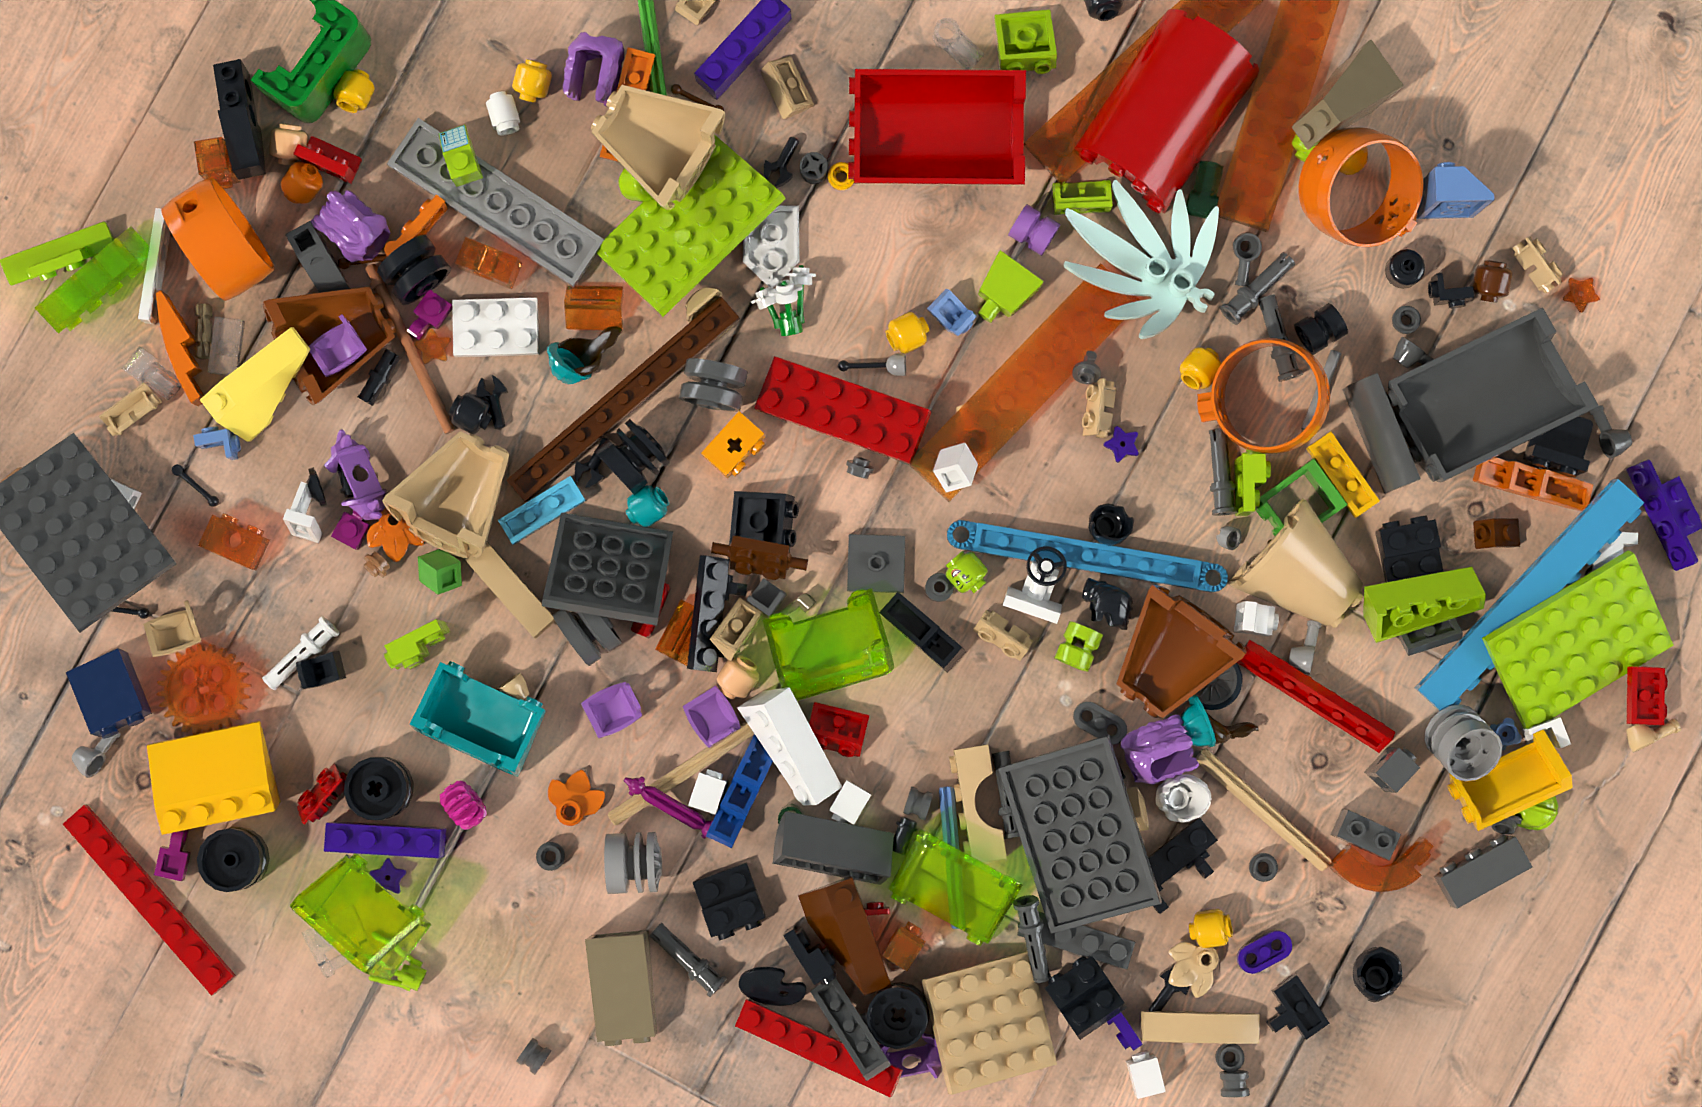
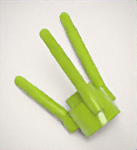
M375 930L374 934L408 961L410 966L404 964L400 971L371 959H366L365 963L398 977L397 980L370 975L368 979L400 987L407 991L411 989L418 991L427 970L421 968L423 962L413 958L379 930Z

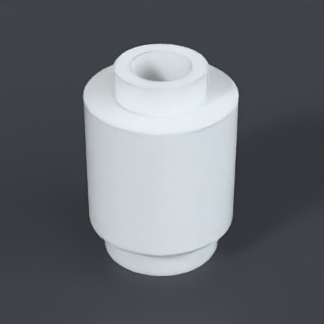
M505 91L491 94L490 99L486 102L493 129L497 130L500 136L517 132L520 129L518 125L520 118L513 95L506 94Z

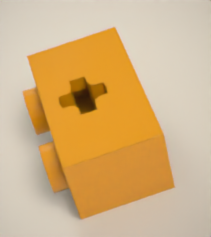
M738 411L701 454L726 478H729L731 474L736 477L746 466V463L743 461L750 453L755 456L765 445V442L762 441L765 438V434ZM741 441L740 447L742 450L740 452L734 450L730 453L731 447L729 443Z

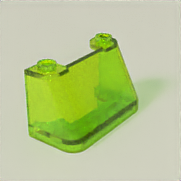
M872 588L854 591L847 599V607L794 623L790 616L782 613L774 614L762 620L781 688L790 687L796 701L889 674L894 669L890 646Z
M920 828L889 884L888 890L892 892L890 897L904 905L909 901L968 933L966 939L982 946L983 942L990 943L1023 884Z
M356 853L352 856L346 854L298 894L290 904V908L356 968L368 975L390 980L432 924L424 918L426 913L415 904H412L410 907L402 904L368 874L369 870L366 867L368 862Z

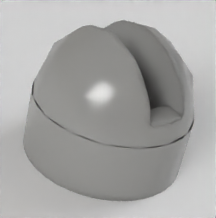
M1224 526L1220 528V534L1216 536V539L1223 548L1234 550L1239 546L1242 535L1239 529L1232 526Z

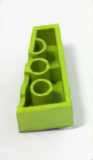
M1473 567L1455 569L1365 586L1363 616L1375 642L1378 643L1484 609L1486 594Z

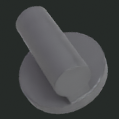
M1087 351L1083 362H1079L1073 367L1072 375L1077 382L1093 384L1100 379L1101 370L1094 364L1097 358V354L1094 351Z

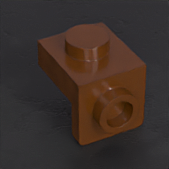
M1492 518L1473 522L1476 549L1520 547L1518 518Z

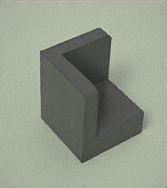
M763 578L752 595H749L747 601L771 618L787 594Z

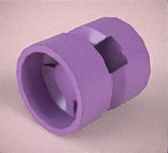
M1026 204L1008 236L1020 243L1028 242V248L1042 256L1061 224L1048 216L1041 218L1040 211Z

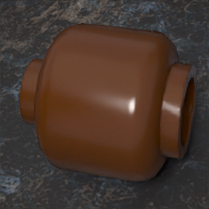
M1484 260V265L1476 267L1473 291L1481 295L1480 300L1497 303L1498 297L1509 295L1512 271L1506 268L1507 263Z

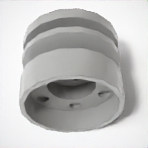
M1461 704L1448 706L1439 711L1430 720L1425 730L1424 740L1428 750L1458 780L1472 781L1480 779L1496 767L1501 758L1502 743L1500 737L1469 706Z
M642 832L636 833L634 846H629L626 833L606 834L604 866L608 894L628 893L630 880H635L638 893H643L646 879H648L649 891L658 892L659 880L662 876V854L656 832H648L647 845L643 843Z

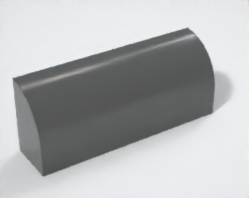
M1378 373L1342 389L1384 493L1386 494L1420 480L1421 478Z
M786 811L777 829L772 864L843 878L853 876L854 880L881 885L891 877L894 833Z

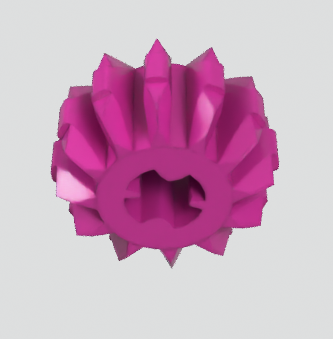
M460 780L450 784L440 794V804L444 807V811L462 829L467 830L477 826L487 816L486 806L482 803V799L464 781Z

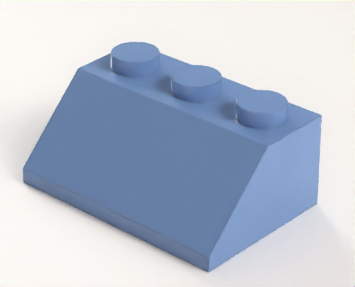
M1453 162L1439 163L1423 179V194L1417 210V219L1474 218L1494 201V193L1466 167L1455 166Z

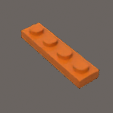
M628 47L617 91L621 85L647 91L655 54ZM602 145L599 157L620 163Z

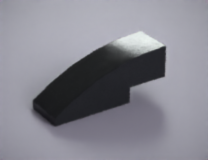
M899 592L879 612L947 673L966 653L962 646Z

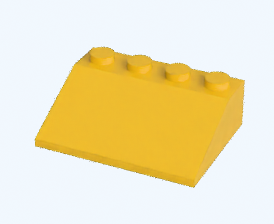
M260 721L147 745L154 808L162 835L274 812L281 802Z

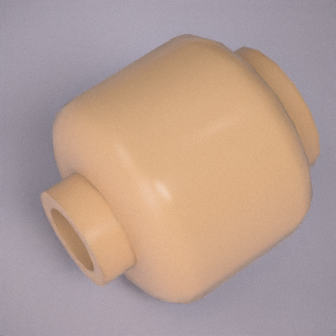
M279 123V127L272 129L269 153L273 157L278 158L279 164L293 165L295 160H299L293 154L297 144L307 147L308 136L306 132L301 130L302 126Z
M741 655L737 658L734 657L732 661L727 660L717 676V682L722 687L720 691L730 699L747 697L759 679L757 665Z

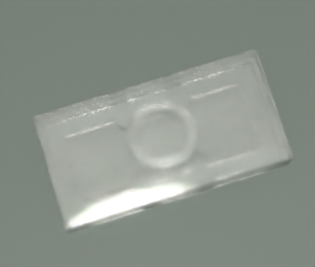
M215 317L208 373L228 376L239 367L245 327L244 320Z

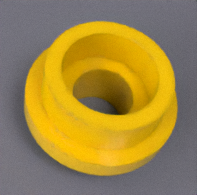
M838 162L830 167L828 181L833 188L847 190L854 184V179H848V163ZM838 173H845L847 175L846 180L839 181L836 178Z

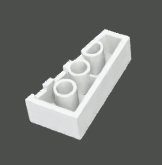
M790 687L762 691L737 707L793 790L794 796L802 805H817L842 788Z

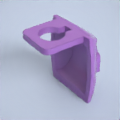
M343 314L339 316L343 324L324 333L308 346L310 353L325 377L346 368L367 351L356 331Z
M626 682L607 687L581 703L598 738L621 731L643 716L640 704L629 683L626 684Z
M714 686L683 706L689 723L708 748L741 728L735 711L717 686Z

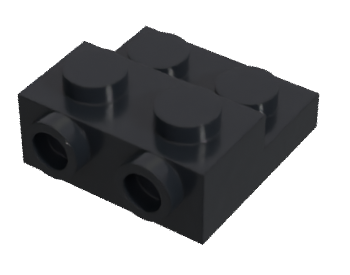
M734 491L729 545L734 535L788 545L790 552V547H793L796 543V532L792 530L793 518H797L799 513V505L795 501V496L781 493Z
M1427 515L1410 519L1411 524L1400 526L1399 521L1382 524L1383 529L1375 532L1386 583L1444 572L1439 552L1441 543L1436 519L1428 521Z
M747 862L693 882L711 938L718 936L719 941L735 935L734 929L742 926L745 927L746 931L762 925L761 919L766 918Z
M795 925L784 932V938L814 985L819 982L825 985L837 977L838 973L834 967L836 959L827 947L822 948L819 943L809 949L808 946L811 945V940L803 928L798 930Z
M1090 956L1088 959L1086 957L1077 959L1072 964L1073 969L1064 975L1062 973L1055 974L1048 981L1049 985L1045 987L1047 993L1079 1040L1128 1008L1093 956Z

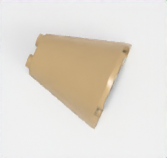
M621 85L617 92L613 91L606 103V106L609 107L607 113L604 116L599 114L593 121L591 126L592 134L661 207L670 210L675 206L672 202L674 200L681 202L705 168L716 146L714 144V134L719 135L722 131L725 111Z
M460 431L390 491L382 500L383 504L397 521H401L403 518L406 524L410 526L409 531L432 546L458 557L468 558L470 554H473L474 558H478L486 546L509 460V453L497 445L488 448L484 446V441L475 434L467 435Z
M1304 498L1284 518V527L1250 564L1246 561L1228 581V584L1237 590L1317 621L1325 626L1331 625L1333 628H1336L1345 617L1343 613L1349 606L1355 607L1364 596L1360 592L1363 582Z

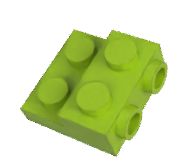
M1050 10L995 15L994 22L1000 70H1035L1038 74H1046L1051 69L1056 68L1057 51Z
M1246 450V452L1234 460L1235 508L1238 510L1235 516H1248L1255 512V507L1260 505V492L1255 490V488L1265 484L1266 478L1271 476L1270 461H1266V454Z
M435 619L384 645L387 650L384 653V657L391 669L396 668L397 670L404 667V669L409 668L411 670L424 664V658L430 655L426 645L431 647L441 643L446 639L444 635L449 633L450 630L446 622Z

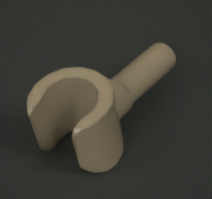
M802 594L791 605L777 612L776 616L778 619H781L795 611L798 607L806 613L816 601L809 594Z

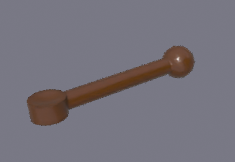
M679 84L671 86V92L674 95L680 94L698 104L724 111L723 106H714L682 90Z
M387 255L377 256L372 260H358L355 262L341 258L338 260V266L340 269H347L351 265L380 262Z

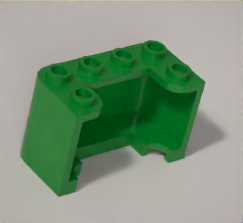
M310 0L316 9V14L312 19L320 25L321 31L291 73L278 65L273 72H264L258 69L251 79L268 99L304 123H313L322 116L334 99L333 92L345 71H354L371 46L370 35L357 16L336 0Z

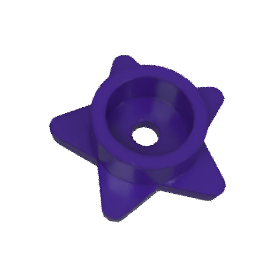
M1115 426L1113 438L1104 442L1103 446L1112 450L1117 463L1126 455L1138 456L1139 452L1134 444L1138 432L1125 433L1120 427ZM1120 442H1125V446L1122 447Z
M390 858L385 860L380 869L370 870L369 872L377 881L376 894L386 890L399 894L401 892L400 880L407 873L404 869L394 867ZM386 875L390 876V880L385 879Z

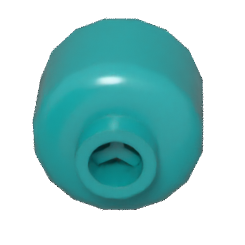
M645 485L635 495L631 494L627 498L628 509L625 511L633 524L639 523L641 526L649 527L667 514L669 501L659 487L654 488L653 486Z

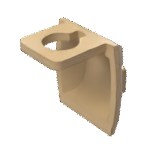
M708 287L696 291L685 304L687 321L690 323L720 296L722 297V292L719 289ZM734 324L729 329H727L722 335H720L716 340H718L728 330H730L734 326Z
M188 600L184 601L186 610L169 613L143 624L153 657L175 653L201 642Z

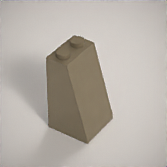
M1371 39L1334 71L1293 124L1292 128L1307 150H1309L1331 133L1347 128L1372 113L1404 85Z
M648 930L589 936L585 939L597 1042L604 1041L605 1046L621 1045L624 1039H633V1043L650 1042V1037H655L657 1034Z

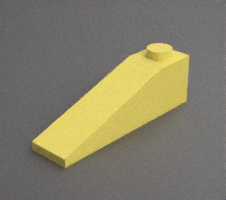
M291 327L221 380L200 401L217 423L245 441L251 442L271 423L277 405L283 401L292 378L296 377L310 348L295 328Z

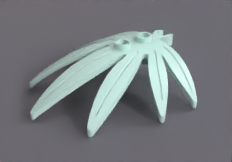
M1117 180L1113 181L1112 190L1120 213L1135 239L1152 257L1151 259L1101 225L1069 208L1066 209L1065 215L1070 223L1099 255L1121 271L1142 282L1112 272L1067 261L1064 262V267L1077 277L1097 287L1120 294L1150 296L1152 298L1124 304L1105 311L1104 316L1106 318L1129 320L1145 317L1157 312L1143 325L1138 337L1140 339H1147L1167 329L1178 317L1187 300L1193 303L1197 311L1205 313L1208 306L1202 303L1200 298H1207L1212 301L1215 294L1209 289H1198L1195 286L1203 275L1213 250L1219 207H1214L1205 220L1196 239L1192 257H1190L1191 242L1188 212L1182 190L1179 189L1177 191L1171 217V239L1176 259L1170 257L1151 222Z

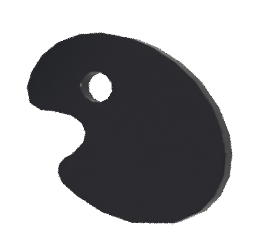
M756 967L745 971L739 979L741 992L748 998L765 1005H792L801 1001L806 994V985L803 982H782L785 970L776 967ZM780 991H786L788 994H782Z

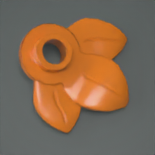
M386 507L381 512L382 517L379 521L370 526L367 532L368 547L374 548L382 545L386 555L394 562L402 559L408 549V544L424 545V540L408 530L410 526L406 524L403 518L396 525L389 524L388 517L391 513Z
M579 770L572 774L565 784L552 779L548 787V798L556 807L557 819L566 826H574L580 823L584 816L595 814L605 800L604 791L590 790V781L584 770ZM568 806H573L576 810L573 817L566 815L565 811Z

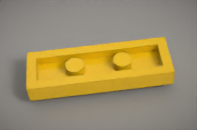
M1329 432L1306 448L1347 503L1346 507L1354 518L1380 502L1332 432Z

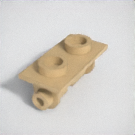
M1529 236L1526 238L1529 244L1524 246L1520 242L1512 248L1515 252L1513 255L1524 270L1533 264L1536 266L1537 269L1530 273L1529 277L1538 290H1542L1546 294L1555 288L1552 284L1553 281H1556L1558 285L1563 282L1560 278L1563 272L1554 261L1549 263L1543 254L1547 251L1539 239L1532 240Z
M1102 378L1093 384H1089L1087 387L1086 413L1082 418L1083 436L1096 435L1098 438H1107L1108 433H1111L1113 413L1104 412V407L1114 408L1117 389L1114 387V382L1106 381L1105 378Z
M144 382L99 415V418L108 426L107 430L112 436L121 435L125 429L152 409L155 410L162 401Z
M986 610L973 631L978 633L982 640L993 643L1001 648L1008 657L1021 661L1034 641L1029 638L1031 635L1015 625L1007 632L1004 628L1009 621L993 610L992 612Z

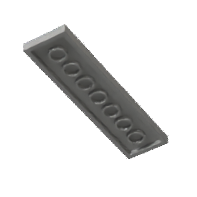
M417 118L387 165L433 196L437 194L447 205L575 288L596 257L597 251L605 239L478 156L476 157L483 178L456 187L451 180L442 153L438 134L441 132L420 118Z

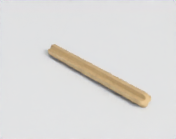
M744 722L740 725L741 728L710 748H705L649 786L667 793L753 736L754 732L748 723ZM641 794L634 795L610 811L608 817L614 825H619L650 803L646 802Z
M1207 748L1202 749L1195 758L1199 765L1317 869L1323 871L1328 868L1332 862L1331 857Z

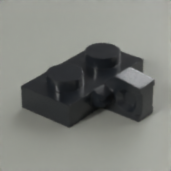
M1294 974L1271 990L1280 1003L1275 1007L1278 1013L1266 1021L1272 1032L1276 1033L1286 1025L1289 1030L1296 1027L1302 1037L1307 1040L1330 1024L1297 975Z

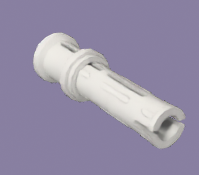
M321 616L318 619L319 623L313 629L301 635V642L271 671L262 677L263 681L271 689L276 690L282 682L297 670L296 662L307 660L312 654H319L322 651L321 647L333 636L337 637L340 634L328 619ZM295 657H297V658L281 673V671H282Z

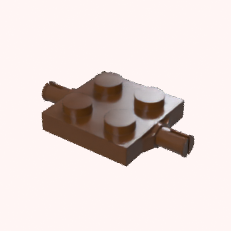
M734 535L730 545L712 543L711 554L727 556L730 559V569L742 575L753 573L763 575V577L770 580H777L779 578L786 579L787 570L790 568L807 570L808 559L792 557L788 545Z

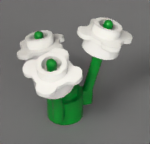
M803 265L793 268V273H786V276H790V280L779 281L776 283V288L761 287L760 291L755 293L757 299L751 301L752 304L757 303L759 310L768 308L773 319L774 328H780L781 336H790L803 332L802 323H805L803 314L804 285H812V277H816V274L809 273L810 268H804ZM796 300L797 312L796 309H792L791 303L795 302ZM776 302L785 304L786 311L780 312V317H778L773 306Z

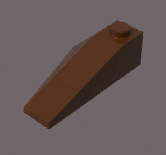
M853 876L798 895L808 924L864 995L892 986Z

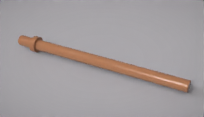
M376 264L367 266L365 270L371 280L370 286L372 290H376L379 294L388 317L394 323L396 334L444 433L449 434L455 431L451 419L386 287L387 284L377 273L378 268Z

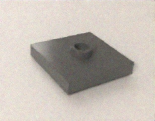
M849 534L847 591L904 593L905 536Z

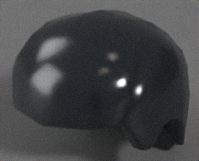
M1109 503L1098 505L1089 515L1088 528L1090 534L1099 543L1107 546L1122 543L1133 532L1134 519L1126 514L1123 506H1114Z

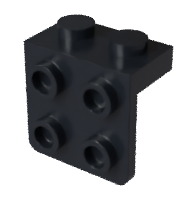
M1577 417L1529 440L1523 459L1531 461L1533 466L1549 469L1551 467L1558 469L1560 474L1569 477H1576L1586 473L1590 461L1585 460L1584 456L1592 432L1593 422L1583 417Z

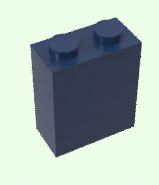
M117 648L66 672L91 735L102 737L103 739L112 737L119 733L118 729L126 725L129 727L138 725L145 721L144 717L152 714L129 654L126 651Z

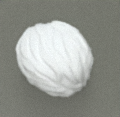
M1190 774L1176 775L1173 778H1168L1158 786L1156 791V805L1165 813L1167 819L1173 822H1190L1193 819L1200 818L1208 810L1212 800L1208 785Z

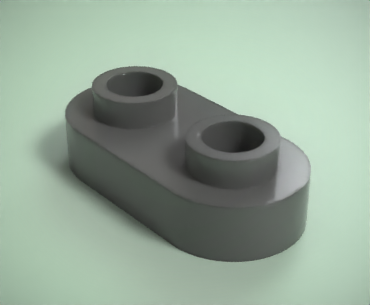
M1093 702L1080 703L1074 709L1073 720L1077 727L1096 738L1109 735L1107 727L1111 724L1117 728L1115 735H1109L1112 744L1120 743L1127 735V725L1123 719ZM1086 710L1092 713V719L1088 722L1082 719V713Z

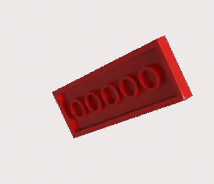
M776 356L772 360L754 407L756 411L912 465L931 415L929 409Z

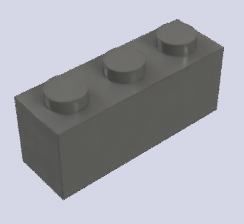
M1501 834L1489 841L1491 845L1483 850L1479 847L1464 855L1465 860L1457 864L1455 861H1452L1439 868L1441 873L1435 875L1434 878L1450 907L1458 909L1532 868L1529 859L1515 836L1506 837L1505 834Z

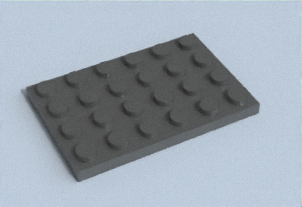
M72 433L0 483L1 532L79 633L176 565L174 559L75 433Z
M1109 735L998 768L1051 934L1161 904L1162 899Z

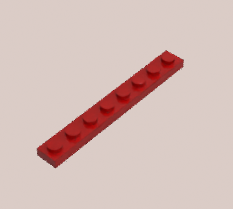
M83 805L63 823L64 827L211 996L216 994L236 976L88 805Z

